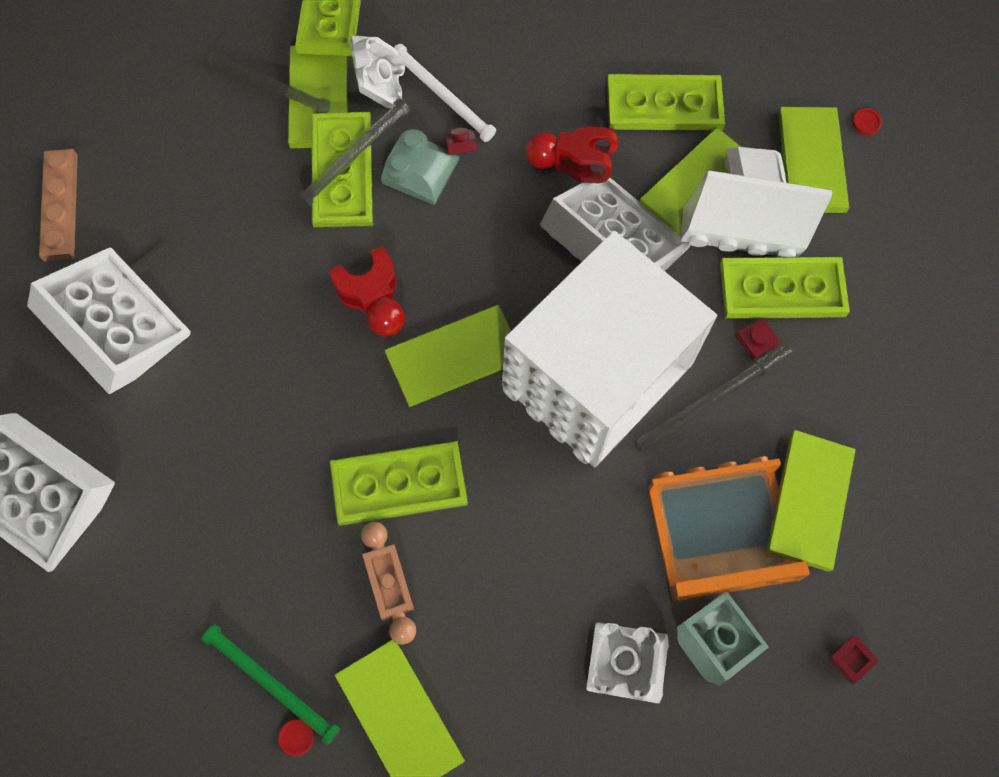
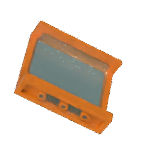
M764 456L749 460V464L737 465L736 462H726L718 465V469L706 470L705 467H695L687 470L686 474L674 476V472H663L654 476L655 479L651 480L647 489L672 602L723 594L726 591L729 593L800 581L810 574L807 561L796 562L766 552L779 492L775 471L781 465L780 459L768 460V457Z

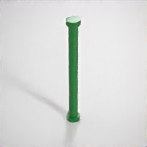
M214 624L205 632L201 640L206 645L211 643L323 737L321 741L325 745H329L339 733L340 727L336 724L331 726L221 634L219 626Z

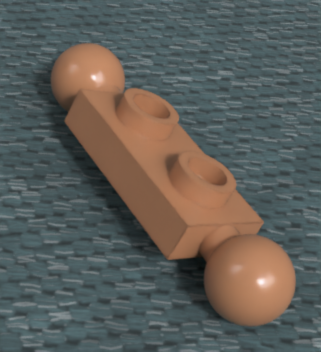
M370 522L363 527L361 539L372 551L362 555L382 620L392 618L393 622L390 625L389 634L394 642L402 645L408 644L416 635V625L410 618L405 616V613L413 611L414 607L395 544L385 547L384 543L388 535L385 526L379 522Z

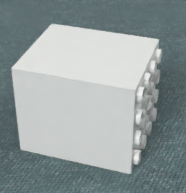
M614 230L505 337L502 377L503 391L511 400L515 402L519 400L526 406V411L531 418L537 422H544L550 428L551 435L561 443L566 442L574 449V455L582 463H590L596 468L693 365L717 314Z

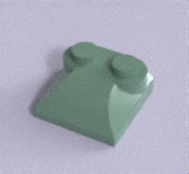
M416 129L407 130L400 135L386 160L381 176L382 184L435 205L459 161V156L456 154L449 155L447 149L428 141L423 132Z
M727 591L677 627L676 636L681 648L703 678L717 685H721L769 648Z

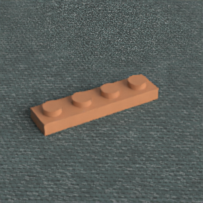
M74 149L44 151L39 257L44 262L74 259L78 159Z

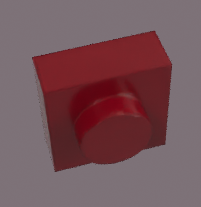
M456 128L451 133H444L449 155L478 151L477 140L473 130Z
M764 318L738 331L735 336L752 361L777 348L781 343Z
M856 635L851 636L828 657L851 685L856 684L880 662Z

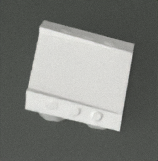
M352 36L349 43L359 92L386 108L398 110L399 102L402 99V88L398 77L402 76L405 71L403 58L398 54V50L378 37Z
M745 147L727 149L728 157L725 160V168L729 174L786 183L782 157L778 151Z
M597 622L595 625L587 691L660 703L663 696L667 650L669 648L668 634L657 633L651 628L646 627L634 629L613 623L604 624Z

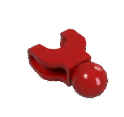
M590 126L570 133L560 132L559 138L548 132H537L527 141L525 154L528 162L536 168L548 169L555 165L556 172H564L578 182L600 184L606 182L611 176L613 168L610 157L617 150L618 137L611 129ZM599 140H606L610 143L608 146L595 145ZM591 165L601 166L603 171H595L591 168Z
M383 246L370 250L373 258V267L365 275H351L340 264L328 269L331 281L341 302L347 307L363 311L367 317L366 320L369 328L376 335L390 337L402 330L406 314L404 308L393 299L392 293L396 288L397 277L394 272L393 261Z

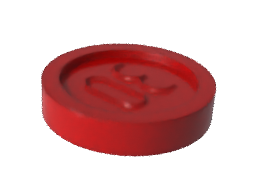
M863 108L855 113L852 125L858 133L869 136L879 131L882 125V118L877 111Z
M291 720L279 732V745L290 756L304 755L311 749L314 743V731L303 720Z

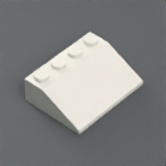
M708 170L683 208L680 241L689 242L690 245L695 247L716 246L720 250L728 252L735 250L748 251L753 256L767 254L777 256V258H798L807 249L832 197V190Z
M611 178L600 184L581 183L553 198L540 223V226L552 238L560 242L581 262L614 230L664 271L690 247L688 242L680 241L681 237Z
M111 247L31 283L27 305L29 309L108 394L136 380L190 336L191 333Z
M17 413L0 415V537L50 572L55 569L101 511L115 482Z

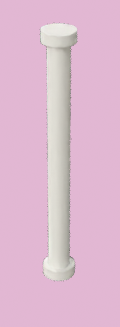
M398 44L394 47L403 58L405 66L480 133V138L484 142H488L495 135L496 128L494 126L487 125L408 54L407 48L403 44Z

